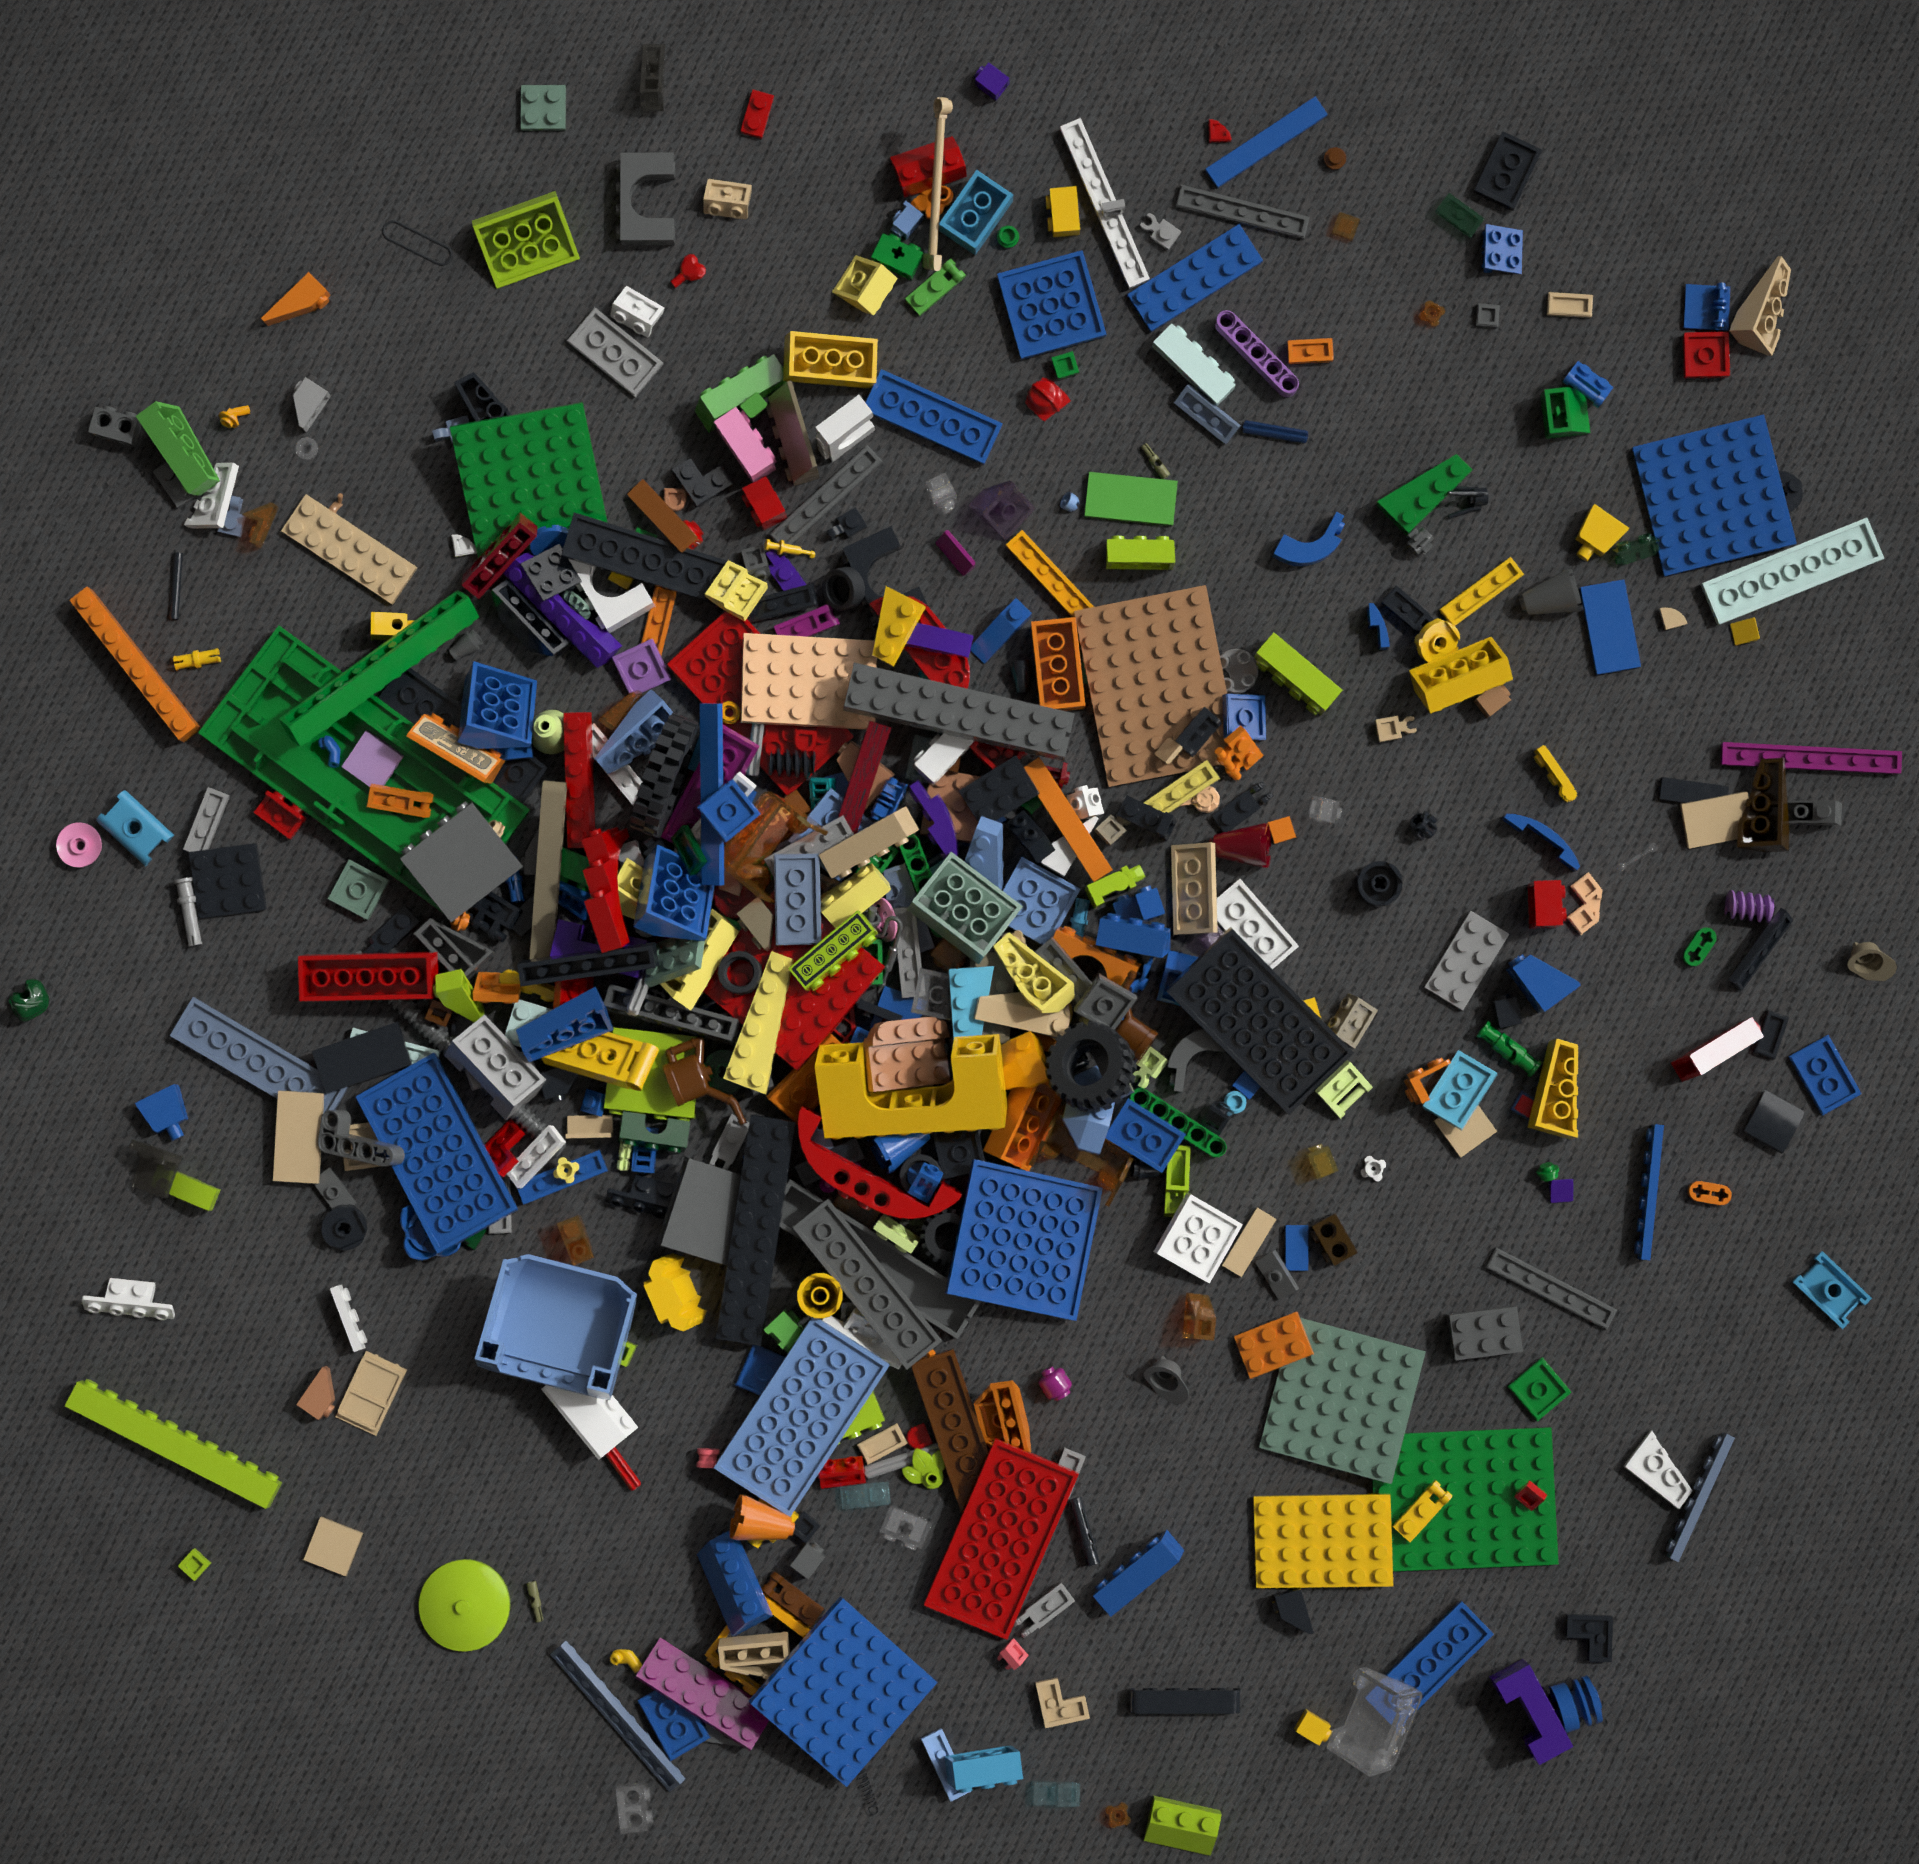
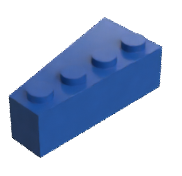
M1168 1530L1148 1542L1144 1550L1133 1554L1129 1558L1130 1562L1125 1566L1120 1565L1112 1572L1113 1576L1108 1581L1104 1578L1095 1586L1097 1590L1093 1597L1110 1617L1180 1561L1184 1549Z

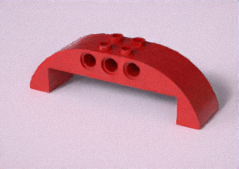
M802 1105L798 1117L799 1139L802 1150L815 1172L828 1184L838 1189L840 1196L848 1200L853 1197L858 1200L860 1207L868 1211L870 1208H873L886 1215L908 1219L937 1214L949 1208L960 1199L961 1191L941 1180L938 1189L934 1192L929 1203H926L811 1140V1137L822 1119L821 1114ZM843 1171L848 1177L844 1181H839L836 1179L835 1174ZM863 1182L868 1188L864 1192H859L855 1189V1185ZM883 1193L887 1196V1200L879 1203L875 1200V1196Z

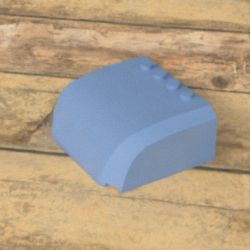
M530 1254L508 1260L503 1259L476 1352V1364L478 1367L598 1399L611 1400L633 1319L637 1294L618 1277Z

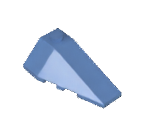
M653 690L648 691L634 704L597 754L595 760L607 774H610L631 763L633 758L641 754L647 755L651 753V749L655 748L659 734H661L665 722L673 713L672 710Z

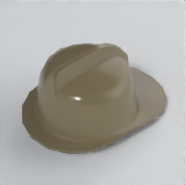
M1872 942L1853 943V949L1847 963L1849 970L1866 980L1886 981L1896 973V962L1883 953L1876 944Z

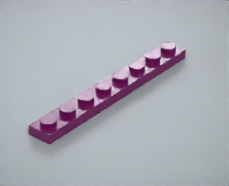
M1733 742L1721 743L1720 765L1758 767L1761 759L1784 758L1785 769L1901 774L1902 751Z

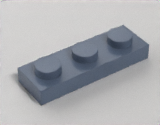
M1190 384L1184 388L1174 402L1225 444L1230 441L1241 426Z

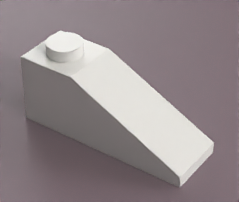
M1096 816L1083 823L1089 834L1099 819ZM1063 836L1052 843L1055 851L1043 859L1041 864L1060 876L1065 877L1076 855Z

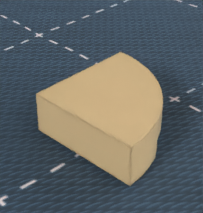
M1672 608L1659 609L1664 630L1687 625L1685 617L1679 611Z

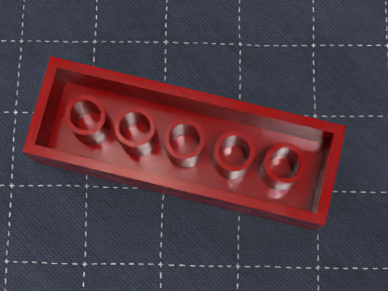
M438 952L306 954L298 956L299 1001L436 998L433 985L436 984V975L438 974Z

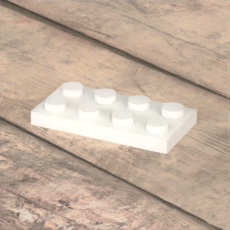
M1241 879L1217 898V922L1225 931L1232 927L1272 969L1299 947Z

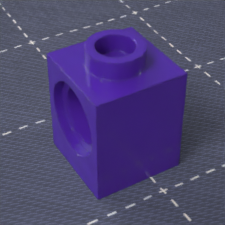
M989 62L985 67L981 66L974 76L976 78L975 86L995 101H997L1010 83V78Z

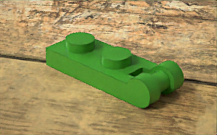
M949 259L939 271H936L905 298V301L919 316L966 277L962 270L959 271L957 269L956 263L952 259ZM947 272L953 276L950 281L944 277Z

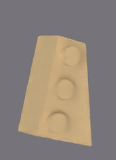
M788 1632L720 1638L718 1645L720 1669L745 1675H757L763 1677V1679H768L790 1654Z

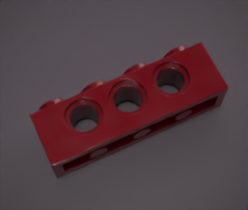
M519 513L463 574L462 586L480 599L536 538L537 526L522 513Z

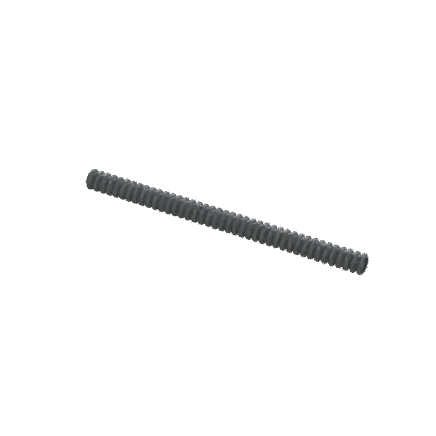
M413 999L388 1000L387 1004L393 1005V1009H397L399 1015H404L403 1019H408V1023L413 1024V1028L418 1029L419 1034L423 1033V1037L425 1039L428 1038V1042L433 1043L434 1048L438 1047L439 1052H443L445 1057V1053L454 1038L449 1037V1033H445L443 1027L439 1028V1024L426 1020L423 1013L424 1010L422 1008L419 1009V1005L417 1003L414 1004ZM464 1068L460 1072H464V1076L467 1077L466 1068ZM484 1088L479 1089L480 1091L484 1090L485 1095H489L490 1100L493 1101L494 1098ZM523 1104L510 1119H515V1123L517 1125L520 1124V1128L522 1130L525 1129L526 1134H531L530 1138L536 1139L545 1130L546 1124H542L540 1118H535L536 1114H531V1110L529 1108L526 1109V1105ZM565 1143L552 1156V1158H556L566 1148L567 1143Z

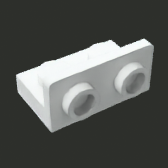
M626 286L614 301L610 316L618 323H623L636 333L648 338L652 327L663 314L664 307Z

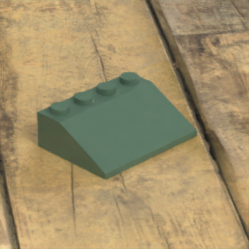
M950 852L913 899L907 910L979 964L1023 906L954 853Z

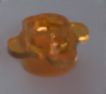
M1427 301L1423 312L1419 314V319L1427 321L1431 326L1436 327L1439 325L1440 317L1445 314V309L1433 303V301Z
M1120 1803L1114 1807L1109 1805L1106 1808V1813L1110 1819L1108 1822L1110 1827L1116 1828L1117 1826L1130 1823L1131 1819L1127 1814L1128 1806L1126 1803Z

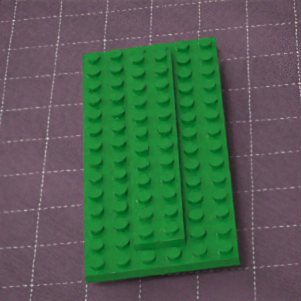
M278 625L198 733L441 911L401 861V850L410 843L413 846L420 841L419 836L428 829L432 832L439 827L437 822L446 815L450 818L457 813L455 808L464 801L467 804L472 801L488 823L496 820L505 826L500 837L505 845L531 810L493 782L492 784L482 782L407 737L406 735L414 724L375 695L370 696L363 704L358 705L345 717L334 722L327 730L312 738L309 743L301 747L289 738L279 718L343 672ZM366 730L371 731L404 755L384 786L432 793L434 796L433 802L429 806L431 809L430 817L424 818L367 807L370 787L342 767ZM326 735L333 737L340 747L339 767L333 768L328 766L329 752L327 749H321L318 745V740ZM414 801V806L420 807L421 802Z

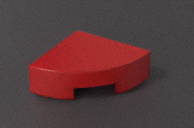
M1208 120L1209 143L1232 141L1231 134L1224 125L1217 120Z

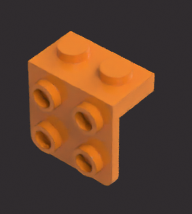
M1437 1058L1427 1063V1069L1418 1068L1407 1074L1408 1079L1404 1080V1083L1408 1089L1405 1090V1093L1411 1103L1415 1102L1418 1105L1430 1100L1420 1079L1450 1064L1449 1059Z

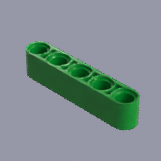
M911 834L908 837L914 839V846L911 849H905L901 845L899 849L916 894L921 891L918 886L919 882L922 879L929 880L932 877V873L919 839L914 834ZM914 858L922 860L923 864L919 870L911 868L910 864ZM930 928L935 936L942 938L941 935Z
M1137 1088L1134 1090V1093L1130 1094V1099L1134 1101V1095L1137 1092H1143L1146 1095V1101L1140 1106L1152 1113L1153 1107L1156 1104L1163 1105L1165 1113L1160 1118L1171 1125L1173 1118L1180 1116L1184 1120V1125L1179 1130L1186 1133L1184 1139L1209 1156L1220 1157L1226 1152L1227 1145L1222 1138L1148 1090ZM1196 1128L1200 1129L1203 1133L1202 1139L1198 1142L1191 1138V1132ZM1213 1141H1219L1222 1145L1221 1151L1217 1154L1212 1153L1210 1150V1144Z

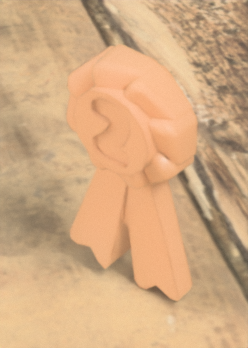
M1209 786L1181 806L1194 805L1199 812L1210 813L1218 808L1220 796L1214 787Z

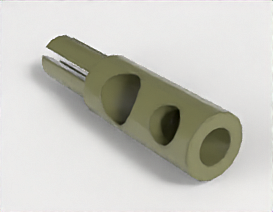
M1147 443L1143 444L1141 449L1148 457L1151 465L1161 479L1167 478L1170 475L1167 468L1157 454H1154ZM1155 461H1158L1160 466H1156Z
M536 1581L527 1582L526 1585L535 1621L542 1622L543 1616Z

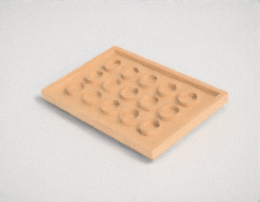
M744 633L742 645L741 723L866 729L869 720L875 722V718L843 710L854 663L876 667L877 658L872 655L875 641Z

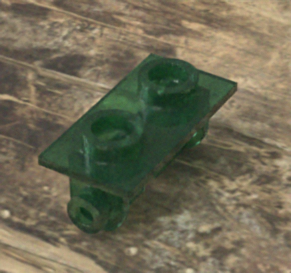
M1649 533L1638 536V540L1618 542L1616 547L1611 548V551L1618 555L1614 557L1616 564L1623 566L1637 561L1635 554L1639 552L1640 559L1656 555L1660 550L1656 542L1660 540Z

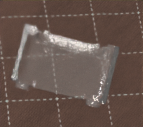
M1362 1667L1358 1668L1352 1677L1353 1685L1358 1689L1345 1724L1331 1731L1327 1749L1371 1777L1389 1771L1396 1763L1421 1702L1422 1692L1413 1686L1382 1673Z

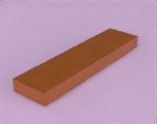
M644 479L627 494L680 552H684L698 538Z

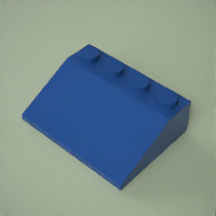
M473 661L464 682L458 743L478 749L530 747L537 680Z
M657 844L644 861L633 927L653 936L705 941L708 932L714 885H702L701 869L696 875H689L678 853Z

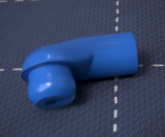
M327 735L321 737L318 740V745L321 749H327L329 752L328 766L333 768L339 767L340 747L333 737Z

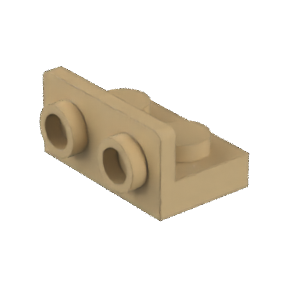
M708 179L703 199L704 214L747 219L752 185Z

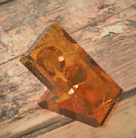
M270 502L242 514L245 518L257 522V525L253 526L250 530L249 538L251 539L249 542L259 548H262L279 507L276 504Z

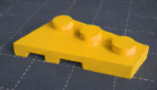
M886 586L872 655L894 667L926 607Z

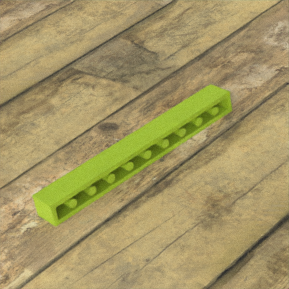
M86 1379L76 1383L65 1407L265 1509L271 1506L282 1484L278 1480L279 1476L269 1471L263 1473L257 1470L258 1465L250 1461L243 1463L237 1460L239 1456L230 1451L224 1453L217 1449V1444L208 1440L205 1443L198 1440V1435L194 1432L186 1430L184 1433L177 1429L178 1425L169 1420L163 1422L157 1419L158 1414L150 1410L143 1412L137 1409L138 1404L128 1399L124 1402L117 1398V1393L108 1389L105 1392L98 1389V1384L92 1380Z

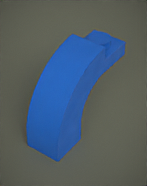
M1336 512L1325 534L1314 542H1299L1284 534L1272 557L1293 566H1309L1323 561L1335 551L1342 540L1334 534L1339 535L1345 525V523L1341 522L1344 515Z

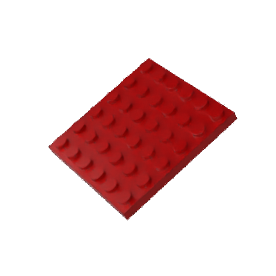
M773 891L764 904L775 917ZM821 914V939L823 940L836 928ZM774 921L772 944L769 951H766L763 947L759 950L751 940L754 935L750 930L745 932L742 928L725 956L735 951L747 952L758 960L761 964L762 972H764L771 951L792 958L794 964L816 945H776ZM862 947L857 951L859 954L849 962L846 960L840 965L841 969L835 975L825 977L823 985L815 991L812 989L810 991L805 990L791 973L775 1052L797 1071L804 1066L884 970L885 966ZM737 960L731 963L727 970L728 980L735 986L748 984L753 978V968L750 963L745 960ZM718 967L703 990L705 994L730 1015L738 1019L742 1025H744L757 991L755 989L749 994L737 995L726 990L719 981Z

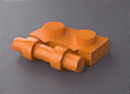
M1241 725L1224 739L1227 744L1224 749L1218 747L1215 750L1218 762L1225 766V772L1234 780L1241 778L1239 771L1242 766L1248 770L1263 757L1259 748Z

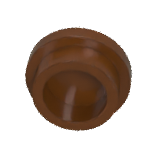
M1338 147L1330 148L1324 156L1325 165L1332 170L1342 168L1346 162L1345 152Z

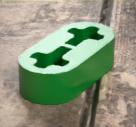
M1702 928L1695 933L1683 952V961L1686 965L1697 966L1703 962L1716 942V933L1713 929ZM1708 932L1711 941L1705 942L1702 946L1699 945L1703 939L1700 936L1701 933L1706 934ZM1697 948L1700 949L1696 955L1699 958L1698 961L1693 960L1690 962L1688 953L1694 952Z

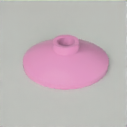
M73 823L66 826L60 832L56 848L59 857L66 864L73 867H85L92 864L98 858L102 842L99 833L92 826L85 823ZM82 841L85 847L79 850L77 844Z

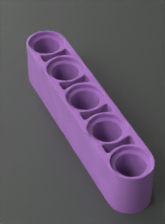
M1228 310L1220 312L1215 323L1217 331L1281 396H1293L1299 386L1297 377L1233 312ZM1227 318L1231 321L1232 325L1224 327L1220 324V320ZM1243 334L1246 336L1247 341L1240 343L1236 340L1235 336ZM1259 350L1263 357L1256 359L1251 355V351ZM1275 366L1278 369V373L1274 375L1268 373L1267 367ZM1289 381L1293 384L1294 388L1286 390L1283 388L1282 383Z

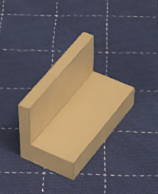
M597 1115L567 1116L568 1134H566V1138L613 1137V1115H602V1117Z

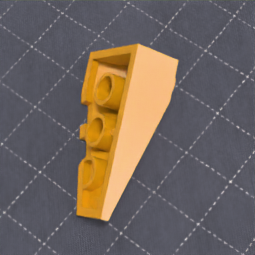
M1029 1031L1001 1045L1006 1090H1012V1088L1016 1087L1032 1088L1050 1080L1046 1077L1045 1070L1049 1069V1067L1045 1064L1046 1056L1041 1040L1033 1032Z

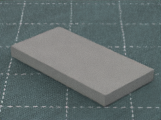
M596 308L591 311L567 340V343L635 398L664 364Z

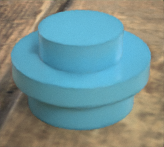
M1232 1091L1225 1096L1224 1103L1236 1114L1245 1109L1246 1098L1241 1092Z

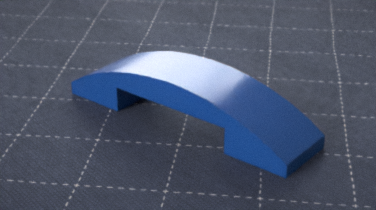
M1506 814L1503 816L1502 820L1518 832L1528 827L1561 852L1556 859L1574 872L1579 869L1580 865L1571 848L1552 829L1525 816Z

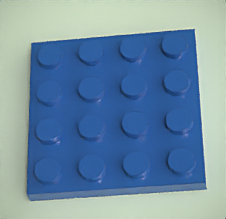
M1083 250L997 274L1021 360L1106 337V330Z

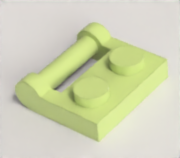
M1346 1060L1315 1092L1341 1119L1345 1115L1344 1112L1366 1091L1369 1092L1373 1087L1353 1064ZM1357 1083L1360 1084L1347 1098L1337 1105Z

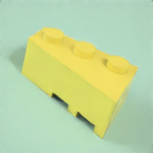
M872 863L868 866H863L857 873L820 896L821 913L837 928L857 910L863 913L891 890L890 884Z

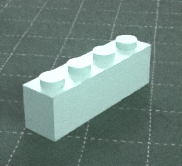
M1171 323L1153 342L1152 347L1202 395L1218 406L1234 390V378L1226 371L1223 373L1218 368L1219 364L1211 356L1207 358L1202 353V347L1195 341L1191 342L1186 337L1187 333L1180 326L1177 325L1175 327Z

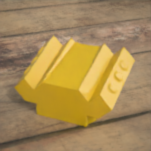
M671 1253L652 1262L649 1270L651 1279L643 1283L659 1322L663 1324L669 1321L671 1327L685 1331L702 1323L707 1310L697 1307L702 1296L697 1295L689 1276L691 1271L681 1268L684 1257Z

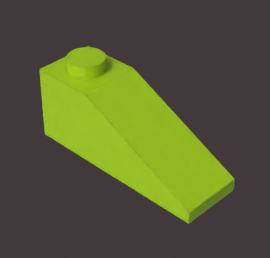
M462 969L436 975V984L433 985L434 995L441 1000L445 1007L473 1022H476L485 1015L484 1005L479 1001H473L474 989Z

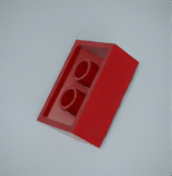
M953 136L944 139L941 185L967 177L966 165ZM935 142L890 157L904 198L932 189Z

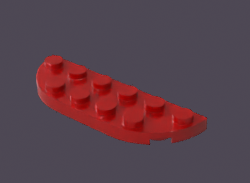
M884 596L869 604L879 618ZM909 596V598L926 607L918 623L946 629L925 603ZM908 646L904 647L905 651L928 680L968 689L970 667L966 657L929 652L925 649Z

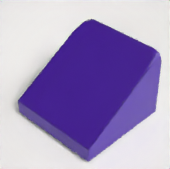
M1573 1179L1549 1181L1550 1203L1573 1201Z

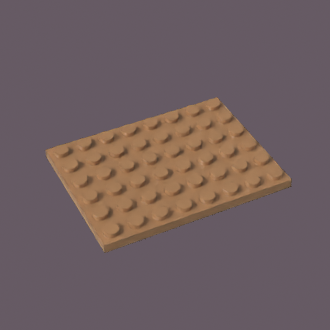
M1206 585L1074 611L1108 787L1191 771L1206 760L1209 761L1211 766L1221 765L1217 760L1215 750L1218 747L1224 749L1227 746L1223 735L1222 698L1223 694H1227ZM1203 707H1206L1221 720L1222 724L1193 758L1182 749L1172 762L1166 765L1155 755V752L1167 738L1175 741Z

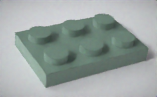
M668 938L656 943L659 965L656 968L646 969L644 984L653 987L701 969L705 941Z

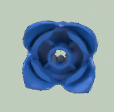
M412 1204L402 1209L400 1223L405 1232L404 1249L410 1258L426 1260L433 1256L446 1257L459 1250L461 1243L441 1254H437Z

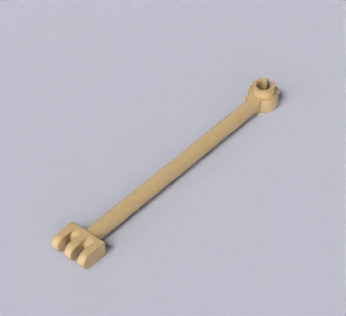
M937 97L933 104L936 132L928 253H923V268L934 271L941 269L942 255H937L945 118L953 109L952 101L944 97Z

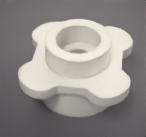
M1367 1156L1364 1159L1365 1166L1361 1170V1175L1363 1177H1371L1375 1181H1380L1383 1169L1386 1167V1162L1384 1160H1375L1372 1156Z

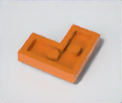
M478 972L473 990V1001L481 1003H518L521 985L500 983L499 976L501 973Z

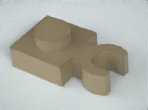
M1111 814L1094 831L1110 847L1127 831L1123 826L1130 825L1131 822L1118 816L1115 819Z

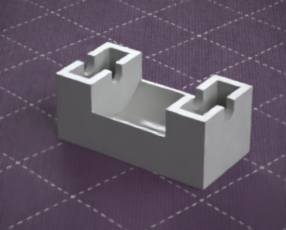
M483 1015L452 1040L445 1053V1057L459 1071L466 1068L494 1098L491 1105L505 1120L516 1113L523 1104L528 1103L534 1098L546 1081L539 1071L528 1062L522 1053L486 1015Z

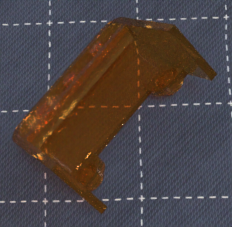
M767 791L761 794L754 804L761 814L733 836L725 845L724 869L758 898L775 905L774 897L765 890L770 883L771 873L764 866V859L772 854L788 830L796 834H802L810 828L825 836L828 834V831L777 794Z
M1061 1105L1057 1108L1029 1165L1033 1167L1039 1154L1047 1159H1055L1060 1152L1099 1172L1098 1183L1105 1190L1111 1191L1105 1204L1109 1207L1122 1185L1135 1156L1106 1138L1099 1155L1078 1150L1062 1120L1066 1105Z

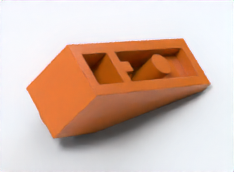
M308 272L261 319L267 326L313 312L317 308L322 309L328 304V298L331 295Z

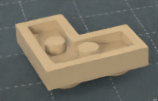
M1058 1677L1036 1682L1045 1728L1090 1719L1085 1695L1062 1699Z

